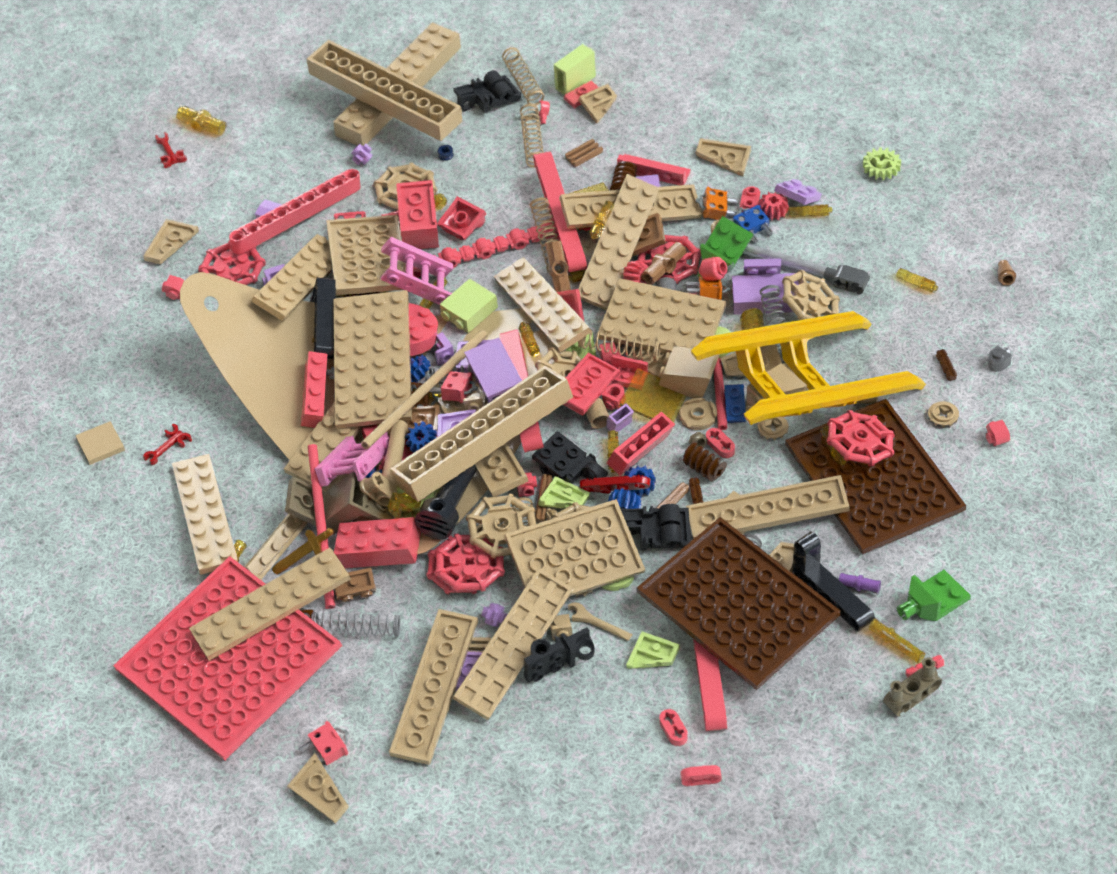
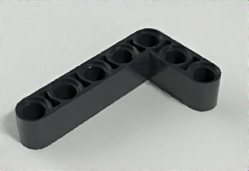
M317 277L310 298V302L315 303L314 352L327 354V359H333L336 280Z
M808 532L794 542V574L841 611L840 617L857 632L861 631L875 620L873 611L820 563L821 541L814 532Z

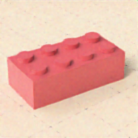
M414 517L339 523L334 553L344 568L416 563L421 531L417 528Z

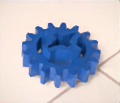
M423 355L420 357L416 356L414 359L410 358L411 382L417 383L420 379L424 378L425 372L431 366L429 360Z

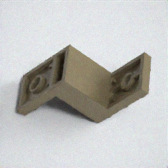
M352 472L328 491L322 490L326 529H333V534L338 532L339 523L352 522L360 515L370 520L396 519L397 516L394 511L396 495L392 506L380 507L375 500L361 491L360 481H358L356 473ZM293 476L289 479L285 512L316 526L312 485Z

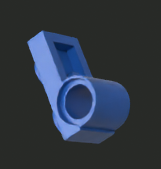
M744 384L725 385L727 423L746 422L744 417L746 412Z

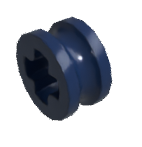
M441 145L438 148L440 160L448 161L453 158L452 146Z

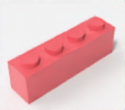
M309 351L305 362L301 426L315 428L324 416L327 354Z
M660 412L616 448L608 459L607 464L619 476L623 475L625 471L629 470L630 467L666 439L675 424L663 412Z

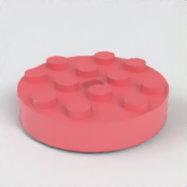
M409 303L410 356L419 355L431 349L437 341L436 335L438 332V322L434 314L427 308Z

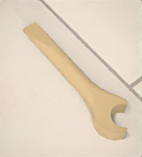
M574 602L568 605V610L577 611L575 615H572V621L593 624L628 641L633 635L593 616L580 603Z

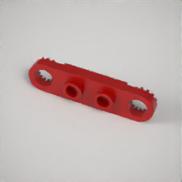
M635 475L632 477L593 478V480L581 479L579 488L593 493L610 494L614 489L620 490L621 488L624 490L650 488L651 479L643 475L642 477Z

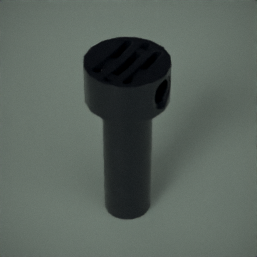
M475 464L445 483L439 489L436 497L428 498L423 502L416 514L415 523L419 531L425 536L443 540L451 535L459 519L456 507L476 472Z

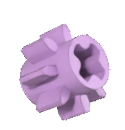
M359 143L351 152L354 155L352 160L357 165L360 162L365 165L373 156L370 153L372 148L366 143L364 146Z
M490 603L489 607L484 606L481 616L485 618L484 622L486 624L499 627V624L504 621L508 614L504 612V606Z

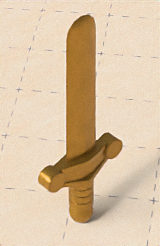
M328 528L318 536L313 531L306 530L305 535L308 541L276 563L272 568L273 573L280 574L311 551H314L315 555L323 552L321 550V543L333 535V529Z

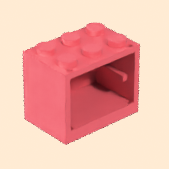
M432 180L396 183L402 242L418 249L439 248Z

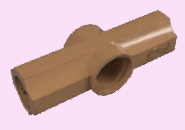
M561 241L546 243L549 274L552 277L554 290L556 292L571 290L567 273L568 265L565 262ZM555 265H559L562 268L561 274L555 271Z
M675 242L663 254H656L653 257L652 264L641 274L642 280L648 285H653L665 273H672L675 270L676 263L687 253L686 248L680 242Z

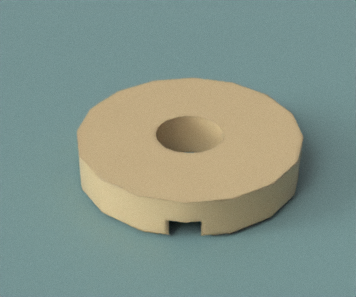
M704 398L689 399L683 403L679 410L680 421L684 426L692 430L710 428L717 419V408L714 403L705 401ZM699 411L703 414L701 416H696L693 413Z

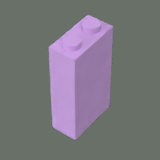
M795 273L732 276L734 315L764 313L765 309L762 307L763 302L761 301L760 289L767 285H776L780 289V295L777 297L782 299L784 296L782 280L785 276H791ZM798 280L793 282L796 285H799ZM769 288L762 291V293L766 294L770 291H777V289ZM763 297V301H764V302H765L766 300L770 299V298H765V297ZM773 299L766 303H775L780 301V299ZM783 300L777 303L783 305L780 311L784 313L793 312ZM764 304V307H765V308H767L768 306H771V305H769V304ZM778 305V306H773V307H770V308H768V309H770V310H772V309H778V308H780L781 306H779V305Z
M499 337L464 352L488 403L522 381Z

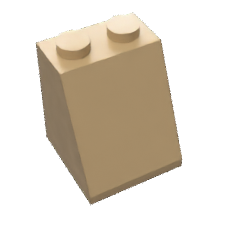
M674 346L672 352H667L663 363H666V367L662 366L658 377H661L659 385L691 398H703L720 354L697 361L691 354V349L693 348Z
M782 363L767 372L786 395L807 391V385ZM751 383L747 385L746 411L752 408L759 400L764 399Z

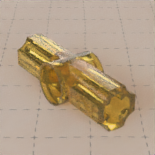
M180 106L176 114L178 120L191 124L192 128L199 132H202L204 129L216 135H222L227 127L226 122L212 117L204 109L196 111L186 106Z

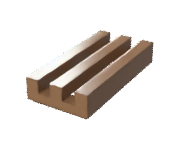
M592 138L565 153V158L576 168L603 153V147H599V144L595 143V140Z

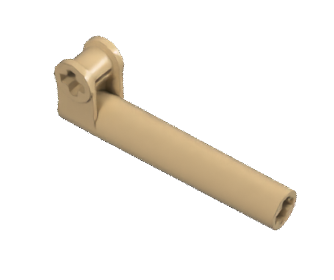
M398 420L392 426L382 474L375 472L370 478H364L359 483L360 489L365 495L384 507L392 506L395 500L397 484L390 469L402 461L405 435L408 424L402 420Z

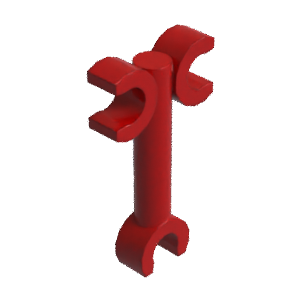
M164 132L163 138L155 135L156 142L162 144L167 155L160 157L164 169L171 167L172 164L187 161L183 150H178L174 154L168 143L169 137L167 132Z
M172 424L173 432L164 430L166 437L169 439L155 451L145 452L143 455L144 460L152 458L150 464L152 466L158 462V457L177 441L178 445L184 448L183 440L186 439L191 442V435L183 433L176 424Z

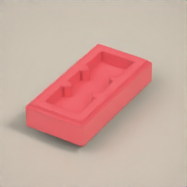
M589 81L565 94L564 100L573 108L582 105L579 102V96L599 87L594 82Z

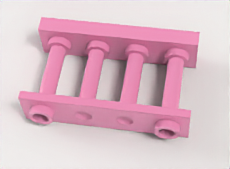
M390 237L381 247V253L390 256V267L381 276L380 280L407 290L438 305L452 294L444 290V278L453 270L452 263L393 237ZM397 260L406 263V273L397 270ZM413 267L421 270V280L413 277ZM429 273L437 276V286L428 283Z
M388 433L383 434L369 449H364L361 443L357 444L353 436L346 437L315 468L320 486H328L337 475L350 474L352 472L356 473L358 481H362L385 457L390 439Z

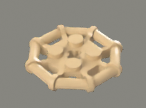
M412 162L407 165L387 167V170L373 183L377 194V202L387 205L396 211L399 210L398 201L395 202L388 199L392 197L398 200L396 183L432 180L433 191L436 194L438 188L435 185L434 173L431 170H425L416 166ZM382 188H388V191L383 193Z
M798 270L797 273L783 278L784 296L782 300L788 304L798 320L839 313L838 302L840 298L833 293L825 283L824 278L820 279L806 273L804 270ZM798 280L799 285H796L793 282Z
M552 347L548 349V352L540 360L535 362V367L538 371L546 365L565 378V374L568 375L582 358L574 350L572 352L562 351L560 353L559 350ZM551 359L555 362L553 365L548 363Z
M510 493L506 496L483 497L478 506L466 516L470 534L469 542L471 545H476L491 555V558L511 555L508 547H498L500 544H507L504 537L506 533L528 527L523 526L522 518L527 517L529 526L536 524L534 507H529ZM505 503H506V505H502V506H493V505H497V504H505ZM513 505V506H515L516 508H518V509L521 510V511L518 512V511L516 510V512H515V511L512 510V507H510V506ZM485 508L488 509L486 516H479ZM500 522H504L507 525L505 528L498 527ZM476 523L482 524L483 531L477 533ZM486 537L490 543L494 544V546H490L481 539Z

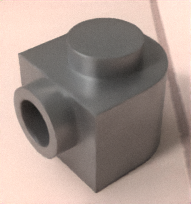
M998 345L989 352L988 367L993 371L999 372L1010 366L1012 359L1010 350L1006 347L1001 348Z

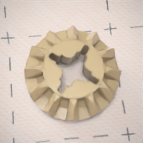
M941 401L930 406L928 416L930 422H934L935 426L942 425L944 428L945 425L952 426L953 423H957L959 410L952 403ZM940 412L944 415L947 414V418L944 416H940Z
M784 417L770 418L758 423L760 435L765 436L766 439L773 438L774 441L778 437L783 438V435L787 434L789 428L788 422ZM772 424H774L776 428L775 431L771 429Z

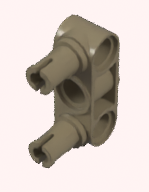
M931 657L924 658L922 660V668L903 682L893 681L890 684V691L884 696L883 703L897 717H900L902 712H907L941 686L942 679L938 676V672L935 669V661Z

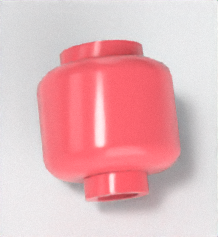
M720 257L705 258L699 267V274L705 281L721 280L727 273V264Z

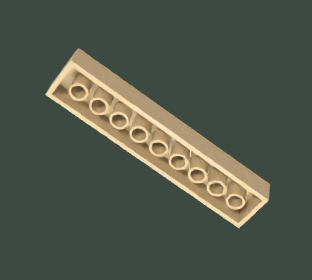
M432 22L386 69L423 87L461 48L460 34ZM356 98L333 121L335 136L354 145L360 143L364 146L393 117Z
M327 40L306 59L310 75L439 141H442L462 122L460 105L330 40Z
M545 365L392 467L390 470L397 487L417 502L426 498L445 483L457 477L460 473L472 467L491 452L503 446L506 442L518 436L525 429L534 425L537 421L573 398L567 379Z

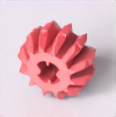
M776 191L772 194L768 192L767 195H762L759 201L760 209L768 218L770 217L771 221L773 218L777 220L780 217L785 218L786 213H788L787 197L777 194Z
M641 261L628 262L627 267H624L623 279L646 284L642 280L641 274L648 268V265Z

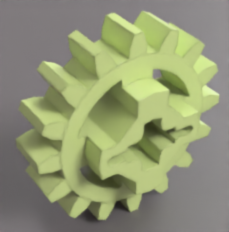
M879 147L878 151L872 149V153L867 152V156L863 157L864 172L869 173V177L874 175L876 180L879 177L885 180V177L891 179L892 175L897 176V172H900L901 168L899 154L895 155L894 150L889 152V148L882 150Z

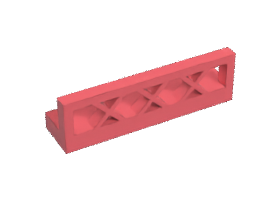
M619 154L617 158V164L622 161L634 163L637 167V176L658 174L659 181L675 185H685L690 174V169L632 155Z

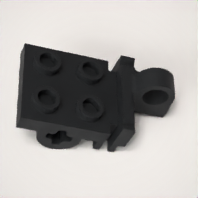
M496 70L489 71L484 76L483 81L479 78H476V81L471 79V84L453 88V92L457 95V104L461 106V110L464 112L472 109L477 104L484 113H487L489 105L495 107L521 100L522 94L506 75L501 76Z
M556 431L543 444L544 448L538 449L532 455V459L539 464V469L543 474H550L552 478L556 476L571 484L581 475L585 479L593 480V478L606 477L609 473L597 463L596 457L592 453L586 457V452L559 431Z
M664 504L659 508L650 506L649 511H646V506L635 509H621L631 535L640 533L641 550H647L649 543H651V548H684L691 542L689 508H679L677 504Z
M588 627L568 637L563 632L561 637L555 636L554 641L556 643L552 645L546 639L535 640L531 644V655L524 658V678L528 683L533 680L535 682L539 681L544 675L559 671L565 662L572 668L575 666V657L581 660H590L594 656L595 646L590 637ZM582 647H589L591 652L583 654L580 652V649Z

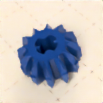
M422 421L420 426L414 423L415 428H408L410 433L405 435L407 439L406 445L410 447L413 453L437 438L435 436L438 433L431 424L426 425Z
M638 464L636 468L630 467L629 471H625L624 476L640 475L642 477L643 475L644 477H649L651 481L650 488L629 491L636 492L641 497L643 493L649 496L650 491H654L656 482L652 469H647L646 465L641 468Z
M614 489L608 499V502L617 499L620 509L641 508L642 505L641 496L637 495L636 492L629 491V489Z

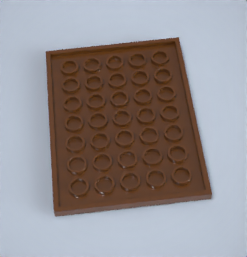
M887 399L854 411L870 416L876 415L877 419L895 434L893 438V456L875 463L874 466L851 460L845 461L844 457L833 446L827 444L826 439L828 438L829 429L827 423L785 440L786 447L810 481L841 475L850 511L834 515L862 554L966 510L967 505ZM836 429V434H841V431ZM840 442L847 450H849V448L843 442ZM875 450L873 451V454L876 455L881 451Z
M721 517L636 588V592L755 690H758L836 620L841 612Z

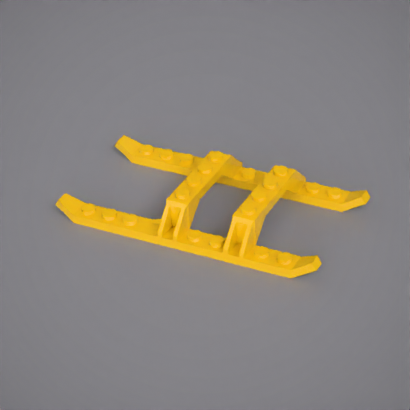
M854 311L709 336L691 349V354L697 361L714 355L736 351L738 368L764 398L744 413V417L750 425L775 417L812 413L814 409L856 404L857 401L913 389L922 390L926 386V383L920 377L909 371L830 386L809 362L807 341L817 336L860 328L868 330L872 325L871 322ZM780 343L782 359L796 376L807 385L809 390L786 395L765 371L760 347Z

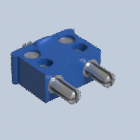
M760 205L747 209L741 207L738 209L739 212L736 216L733 217L734 223L754 234L751 239L753 243L759 241L755 234L762 230L768 236L774 233L769 227L770 219L760 209Z

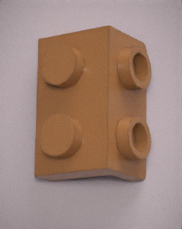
M366 568L348 572L350 580L335 588L337 600L342 602L351 601L353 597L361 595V598L372 596L373 592H376L372 569Z

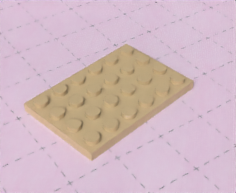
M398 215L326 220L333 277L336 280V295L403 290L380 280L381 276L390 267V256L381 253V247L390 237L402 241ZM397 260V270L406 273V263Z
M619 278L599 329V339L604 340L605 332H607L606 341L611 342L612 334L614 333L613 342L618 343L619 336L621 335L620 344L625 345L628 336V346L633 347V341L636 337L635 347L640 348L641 339H643L642 349L646 350L650 340V351H654L655 344L658 341L661 343V347H658V349H660V353L667 354V352L671 353L674 346L694 348L706 337L716 335L726 307V301Z
M617 499L506 533L504 536L524 589L538 568L572 587L573 591L570 596L645 572L644 565Z

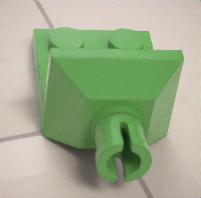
M722 216L705 245L703 243L700 245L702 260L720 257L726 262L727 271L732 270L754 234Z
M944 569L925 582H922L916 575L911 576L908 600L897 606L896 609L900 617L903 616L902 619L905 621L914 614L926 620L938 621L969 601L971 595Z

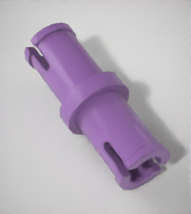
M842 572L839 577L840 582L847 587L856 588V591H861V589L876 593L880 591L881 580L864 578L863 575L854 576Z

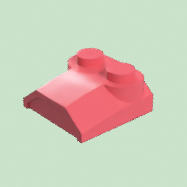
M457 196L437 225L458 239L466 240L476 228H480L485 223L486 212Z

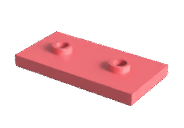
M587 353L565 377L569 383L573 398L563 405L583 416L605 389L617 378L620 370Z

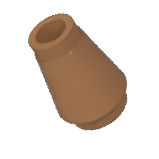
M1001 260L998 263V281L1008 286L1014 283L1016 273L1007 260Z

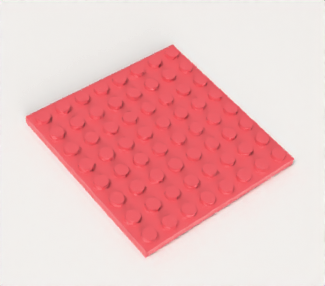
M230 556L113 665L116 671L224 760L235 752L342 647L338 639L298 609L209 661L189 628L265 585L263 581Z

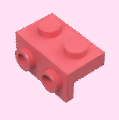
M613 354L611 365L619 369L620 373L611 384H620L622 387L642 391L648 377V363Z

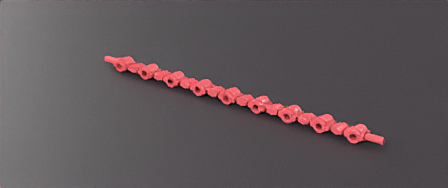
M552 222L544 223L541 227L549 226ZM530 227L526 233L524 229L515 228L509 234H506L507 238L497 236L493 238V242L490 239L479 238L475 243H472L471 248L469 245H464L459 248V251L456 248L446 247L438 253V257L452 263L453 268L461 263V259L470 261L474 259V255L477 258L488 259L492 254H495L496 249L498 252H503L508 249V246H511L512 249L521 250L527 244H530L529 240L539 242L541 239L538 238L537 227ZM593 227L579 228V230L589 231ZM547 229L541 233H548L554 229ZM540 234V238L547 234ZM556 235L547 236L545 239L553 238ZM413 267V277L420 278L421 270Z

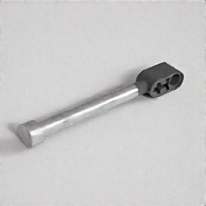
M748 244L743 252L760 259H781V265L831 279V284L834 287L853 293L857 292V294L864 292L870 280V275L864 270L847 265H839L837 269H833L752 244Z

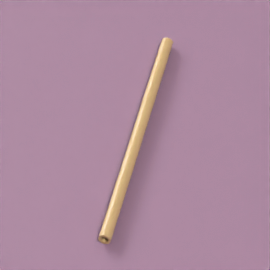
M480 330L374 429L361 442V446L364 449H369L466 357L464 352L477 347L487 337L486 331Z

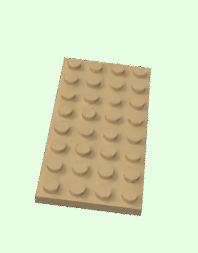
M407 290L334 299L336 429L381 424L411 396L409 298ZM412 408L399 420L411 421Z

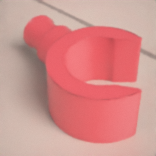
M539 100L541 104V109L538 111L541 120L540 124H546L550 104L548 101Z

